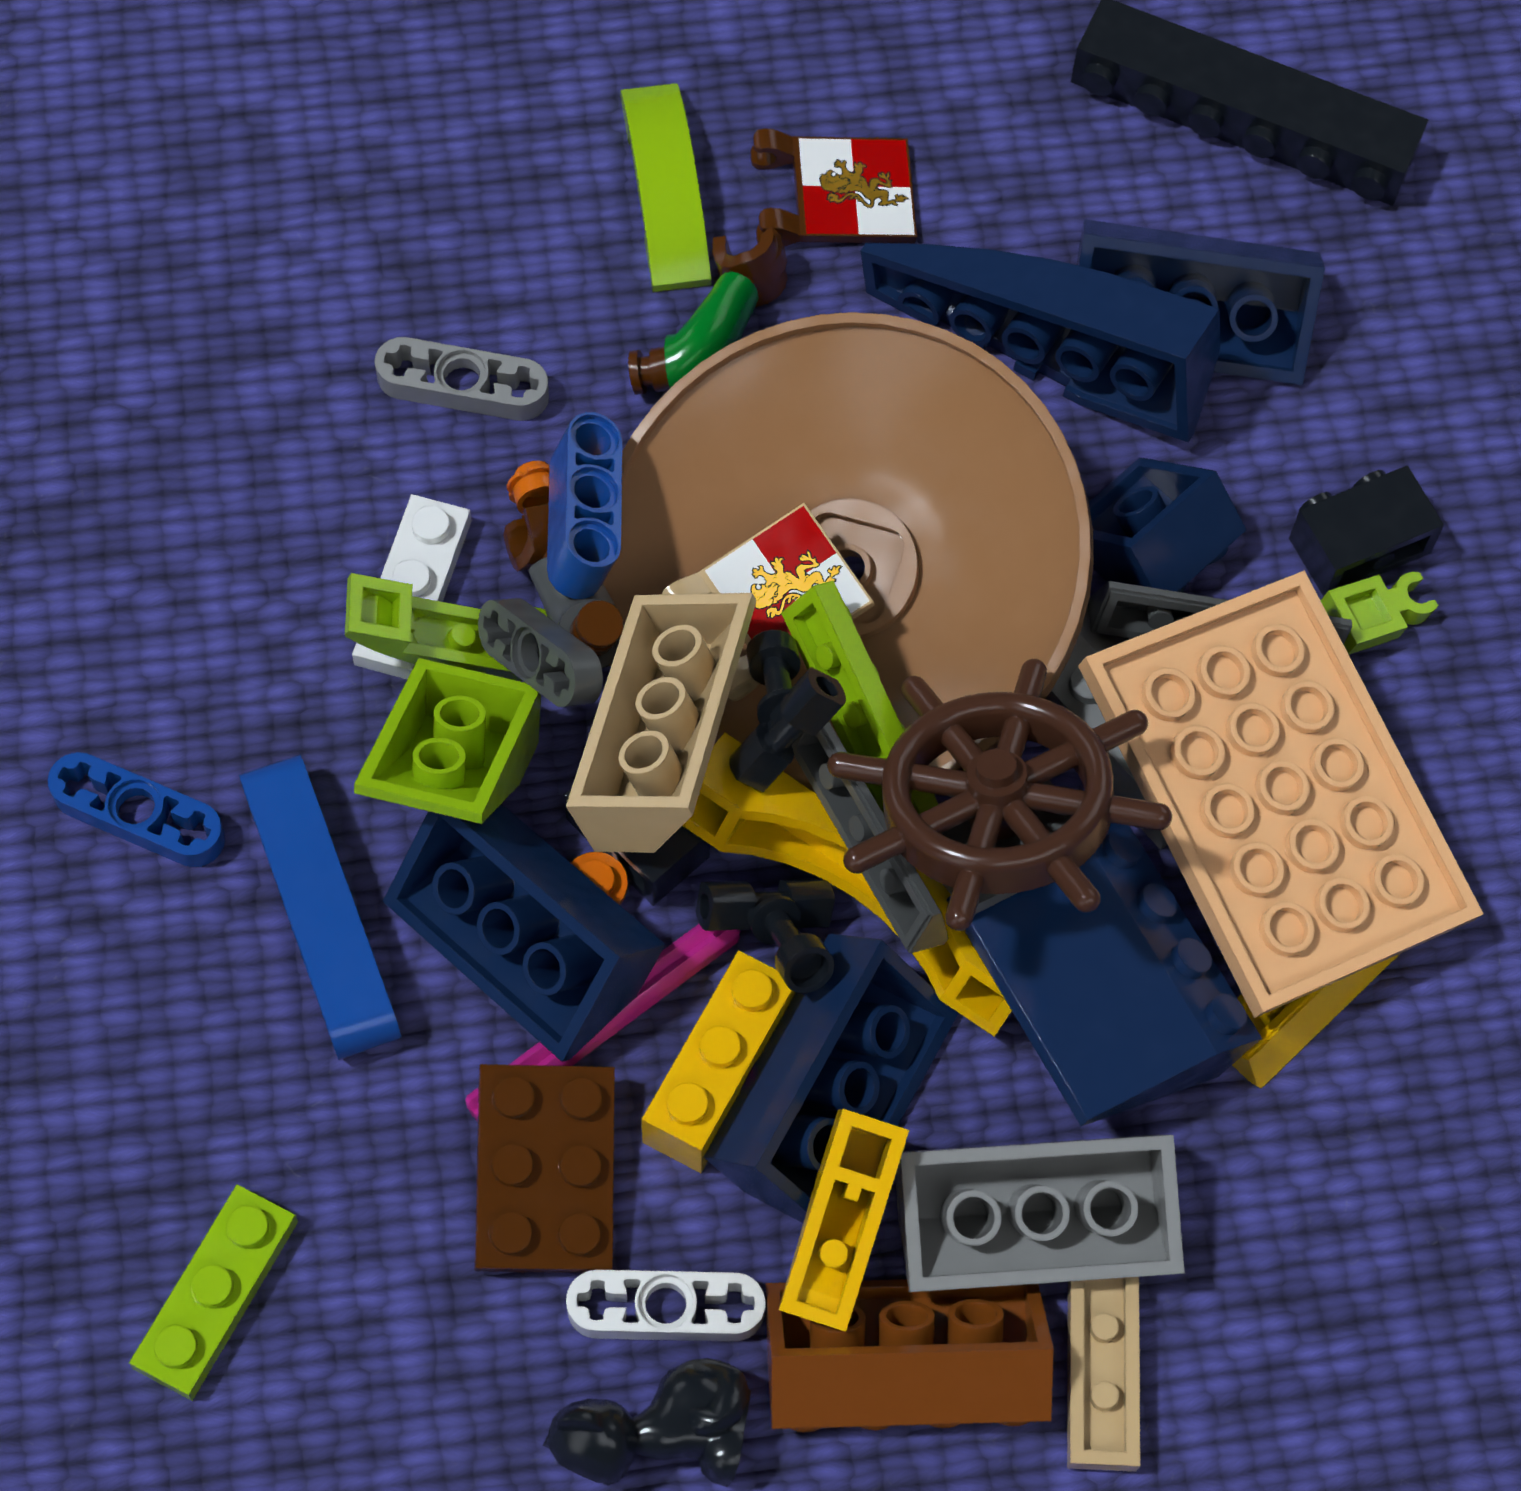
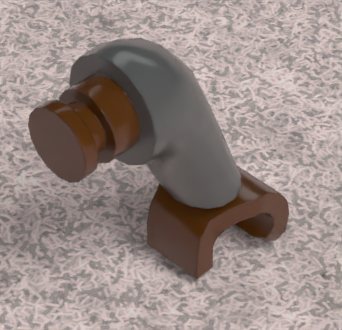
M549 503L527 507L523 511L522 519L513 520L505 525L503 536L513 568L517 572L529 571L548 618L589 646L598 656L602 669L612 665L625 625L620 611L617 609L603 583L593 596L586 599L569 598L553 587L547 573Z

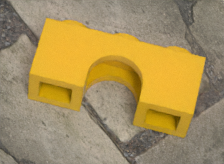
M739 950L737 951L641 1119L642 1143L702 1173L708 1162L704 1158L707 1149L736 1100L749 1072L763 1052L796 993L788 988L776 969Z

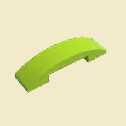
M678 83L620 90L628 144L631 145L652 291L660 292L710 286L711 271L700 190L689 127Z
M351 573L347 578L345 637L376 652L416 664L418 658L512 680H522L484 650L478 631V619L481 609L412 596L413 584ZM536 608L547 616L545 609Z

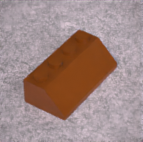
M907 1279L862 1280L845 1332L780 1311L779 1306L786 1282L766 1283L768 1379L772 1429L813 1432L820 1428L861 1427L867 1430H882L890 1426L930 1425L936 1428H952L959 1424L1000 1423L1006 1426H1021L1029 1422L1051 1421L1054 1348L1039 1284L909 1292Z

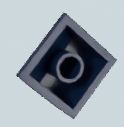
M1140 457L1089 502L1093 528V569L1107 582L1113 581L1183 593L1187 583L1207 565L1220 560L1227 553L1228 546L1246 531L1217 471Z

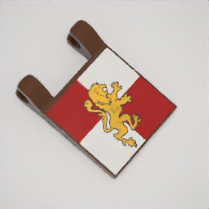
M769 128L759 129L754 133V146H752L750 151L753 167L760 170H769L793 163L797 215L779 208L763 209L760 212L759 225L756 229L757 243L760 241L761 235L771 224L781 235L784 246L798 242L916 243L917 230L908 138L796 137Z

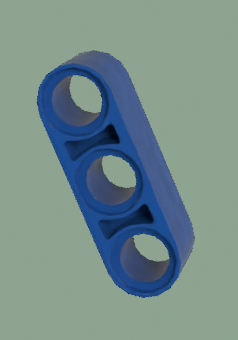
M584 412L573 418L552 454L549 464L547 573L553 587L562 595L572 599H586L593 596L606 579L621 550L622 437L620 430L613 421L596 412Z

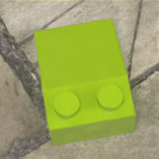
M418 658L354 783V794L482 824L520 785L539 743L541 694L525 682Z

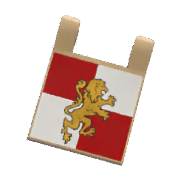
M802 503L701 571L675 581L662 592V594L753 593L757 602L745 638L747 645L754 636L768 630H781L791 635L781 612L814 585L834 580L844 604L851 613L852 620L875 606L871 597L805 503ZM747 655L740 657L728 695V698L732 701L742 699L759 685L750 675Z

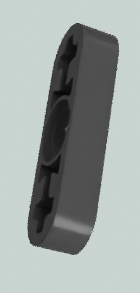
M522 598L488 600L483 604L479 613L478 631L481 644L491 657L558 707L593 704L598 699L603 684L602 668L598 656L589 646Z

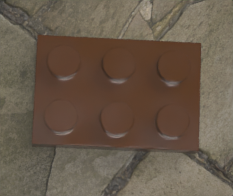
M480 1064L474 1271L585 1273L590 1270H613L615 1067Z

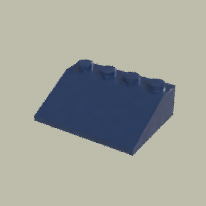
M1116 823L1110 824L1102 844L1079 867L1100 894V904L1097 909L1089 913L1077 910L1058 885L1053 882L1033 890L1018 892L975 914L970 927L964 930L1081 1127L1217 1078L1262 1039L1243 1005L1237 999L1212 959L1208 949L1202 943L1131 827ZM950 895V896L948 897V899L946 900V901L948 902V904H949L951 895Z

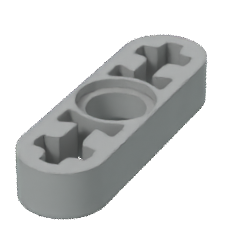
M397 337L388 340L378 349L375 356L378 384L384 393L396 399L518 421H526L539 416L546 409L549 402L547 374L540 364L530 359L409 337ZM402 361L412 362L413 368H408L404 376L394 375L393 369L399 368ZM431 364H435L434 383H428L427 375H431ZM458 368H468L479 375L478 382L466 390L451 388L447 385L445 379L451 371ZM497 375V383H494V393L489 394V376ZM520 382L530 383L531 389L526 390L523 397L512 396V390L517 389Z

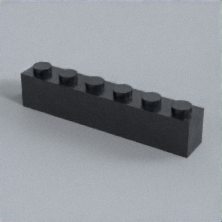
M1115 0L1100 1L1077 47L1071 83L1084 87L1092 94L1108 96L1134 106L1149 116H1160L1191 128L1201 136L1217 138L1243 148L1253 156L1269 158L1295 168L1310 178L1329 181L1354 191L1362 198L1378 200L1391 206L1396 201L1429 121L1426 118Z

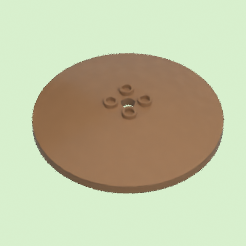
M848 312L820 314L786 321L759 330L733 342L700 362L659 399L631 435L622 451L621 550L618 559L603 582L614 604L620 611L624 623L626 622L634 595H661L663 590L670 584L701 571L802 503H805L843 558L851 556L858 557L864 561L865 570L859 582L871 597L875 606L853 619V623L872 663L878 670L880 681L895 713L905 729L920 717L901 692L902 683L909 676L923 678L939 699L946 703L953 699L978 693L1014 692L1022 665L1027 660L1035 658L1041 660L1047 668L1046 679L1040 698L1045 699L1055 686L1069 661L1082 629L1090 597L1094 565L1093 528L1087 494L1079 468L1067 441L1046 406L1010 368L975 343L948 330L918 320L887 314ZM745 642L740 657L746 655L747 644ZM799 655L801 661L800 671L791 680L792 687L807 671L801 655ZM759 684L753 691L738 701L727 699L714 744L724 732L740 743H743L760 724L757 717V706L759 701L767 694L765 685ZM830 719L829 722H830L831 726L833 727L834 731L836 732V730H835V728H834V726H833V724H832V721H831V719ZM1000 737L982 738L974 741L985 752L990 749H996ZM948 751L942 753L928 765L964 771ZM794 756L793 761L783 772L815 792Z

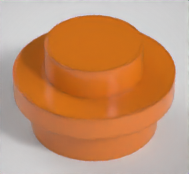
M588 852L578 856L571 862L572 865L621 905L627 894L628 879L624 867L618 860L603 852Z

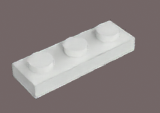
M411 494L380 578L413 584L412 596L443 602L472 521L470 509ZM356 643L352 653L355 666L408 679L415 666L413 663L384 655Z

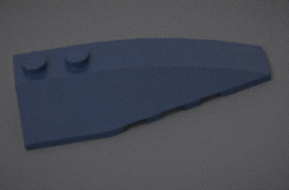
M866 243L860 250L866 293L921 322L936 326L939 321L951 326L956 335L975 343L985 350L989 346L1016 360L1013 370L1033 381L1041 373L1066 387L1063 397L1078 405L1188 443L1194 435L1220 354V317L1218 308L1111 273L1029 255L991 249L934 244Z

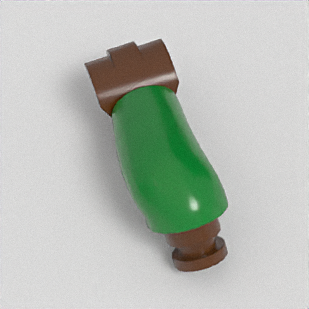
M772 224L761 235L760 241L754 248L737 255H732L726 236L713 237V255L720 277L710 293L676 334L666 335L664 347L651 348L649 356H643L641 350L629 352V376L635 395L646 394L647 386H653L656 392L668 391L700 362L727 345L740 340L755 307L769 304L780 296L786 288L788 279L785 269L787 256L781 235L773 228Z

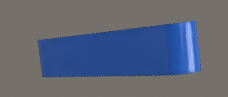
M299 754L240 774L239 778L338 1060L402 1038L391 1002L302 756Z

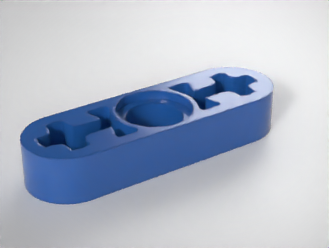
M76 752L65 755L57 760L49 771L48 787L57 807L64 814L188 867H201L213 862L224 848L225 833L220 818L211 806L87 753ZM87 774L93 788L107 795L104 810H102L103 805L99 795L86 789H79L74 797L71 796L66 784L69 779L79 782ZM133 796H145L155 803L154 811L147 820L138 824H130L119 818L120 807L127 799ZM169 809H172L170 813L174 824L184 829L194 830L198 823H203L207 839L195 838L189 846L185 845L181 832L177 828L166 824Z

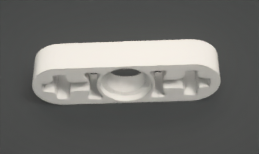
M590 1270L579 1275L571 1283L566 1295L568 1318L572 1326L580 1334L589 1338L735 1342L751 1337L762 1325L765 1314V1296L760 1285L753 1278L742 1273ZM597 1288L605 1290L606 1300L610 1302H627L626 1288H638L635 1296V1314L638 1322H625L627 1317L626 1307L606 1308L602 1320L590 1319L588 1308L580 1307L578 1303L579 1301L590 1300L592 1289ZM670 1288L683 1296L686 1302V1309L684 1314L675 1322L659 1323L653 1320L647 1313V1299L656 1290ZM694 1289H706L705 1304L726 1303L728 1292H741L742 1303L753 1305L754 1310L743 1311L741 1322L730 1323L727 1322L726 1311L721 1309H705L706 1324H694L697 1311V1298Z

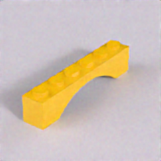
M724 732L713 746L693 816L682 826L720 852L753 855L785 863L828 881L881 918L897 935L863 874L852 873L844 866L843 857L848 848L817 794L785 772H782L765 792H761L736 780L730 769L729 758L742 743ZM917 870L942 913L948 941L944 945L917 951L912 954L926 972L939 1000L995 1037L1012 1010L965 931H955L947 925L945 914L948 902L946 900L950 893L942 883L929 878Z

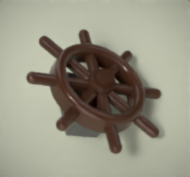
M1035 658L1027 660L1022 665L1014 692L978 693L953 699L946 703L939 699L923 678L909 676L903 681L901 692L920 717L899 736L891 748L887 759L836 752L828 760V771L836 778L882 785L884 818L887 830L849 848L843 857L844 866L848 871L859 874L901 854L918 871L942 883L950 893L951 897L946 910L945 920L947 925L955 931L966 930L972 924L975 914L1014 894L1043 887L1053 882L1058 885L1077 910L1084 913L1092 912L1100 904V894L1079 867L1102 844L1110 824L1116 823L1152 830H1163L1172 822V812L1163 803L1114 796V776L1107 751L1143 734L1148 727L1146 715L1140 710H1130L1092 729L1084 720L1063 706L1040 698L1047 675V668L1041 660ZM1000 737L997 748L985 752L974 741L982 738ZM1027 740L1050 749L1026 762L1022 760ZM948 751L964 771L928 765L942 753ZM1074 768L1083 783L1085 791L1054 786L1050 780ZM913 791L953 797L918 814L911 801Z

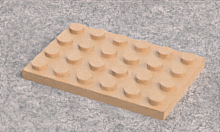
M1305 570L1089 655L1078 665L1106 722L1130 710H1140L1148 719V727L1143 734L1118 747L1145 801L1163 803L1170 808L1172 822L1166 829L1160 831L1254 1018L1468 924L1484 914Z

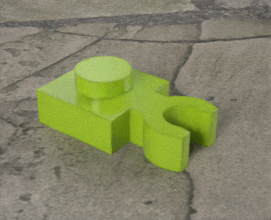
M1409 572L1402 575L1391 589H1387L1379 574L1329 590L1320 601L1328 616L1352 620V629L1344 643L1348 654L1398 639L1408 628L1407 624H1421L1438 607L1435 600L1417 603L1408 595L1423 580L1420 572Z

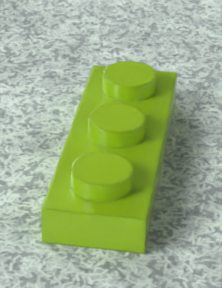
M237 1184L131 1358L129 1364L132 1369L193 1401L298 1224L296 1215Z

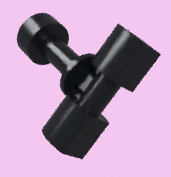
M781 630L761 632L754 636L747 645L746 655L750 675L756 682L765 685L767 694L759 701L757 706V717L760 724L729 758L730 769L736 780L761 792H765L793 761L794 751L791 745L803 732L815 737L846 702L845 692L839 681L813 667H810L792 687L791 680L799 673L801 661L796 640L789 633Z
M823 879L779 880L777 891L754 892L751 884L747 881L700 883L695 911L702 929L705 931L751 929L759 941L766 944H776L779 949L775 955V967L789 989L797 993L814 992L823 987L833 974L834 959L822 940L813 934H801L798 928L830 926L835 895L828 881Z

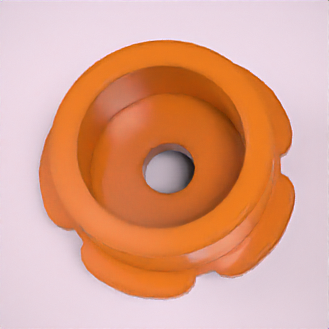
M544 461L527 462L518 467L514 475L509 479L506 487L509 492V499L516 503L520 513L523 514L524 509L527 507L549 503L548 463Z

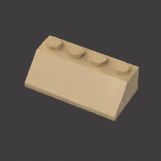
M753 593L634 595L566 804V808L594 852L655 853L693 816L757 602Z

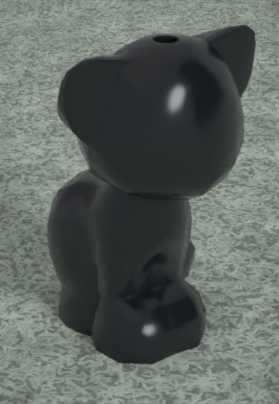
M693 1359L669 1370L660 1381L651 1404L636 1416L632 1417L623 1406L607 1399H584L570 1403L559 1410L553 1417L543 1446L550 1449L559 1465L582 1477L607 1486L621 1480L627 1473L635 1455L638 1454L656 1460L698 1459L702 1474L714 1484L728 1487L735 1478L740 1461L751 1390H749L745 1375L733 1365L716 1359Z

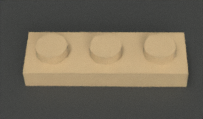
M1139 1277L1068 1281L1067 1468L1137 1472L1140 1467Z

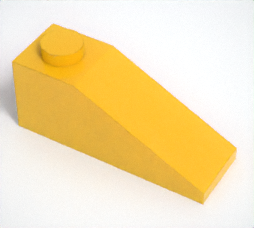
M839 1109L837 1111L779 1306L780 1311L846 1332L909 1130L846 1109Z

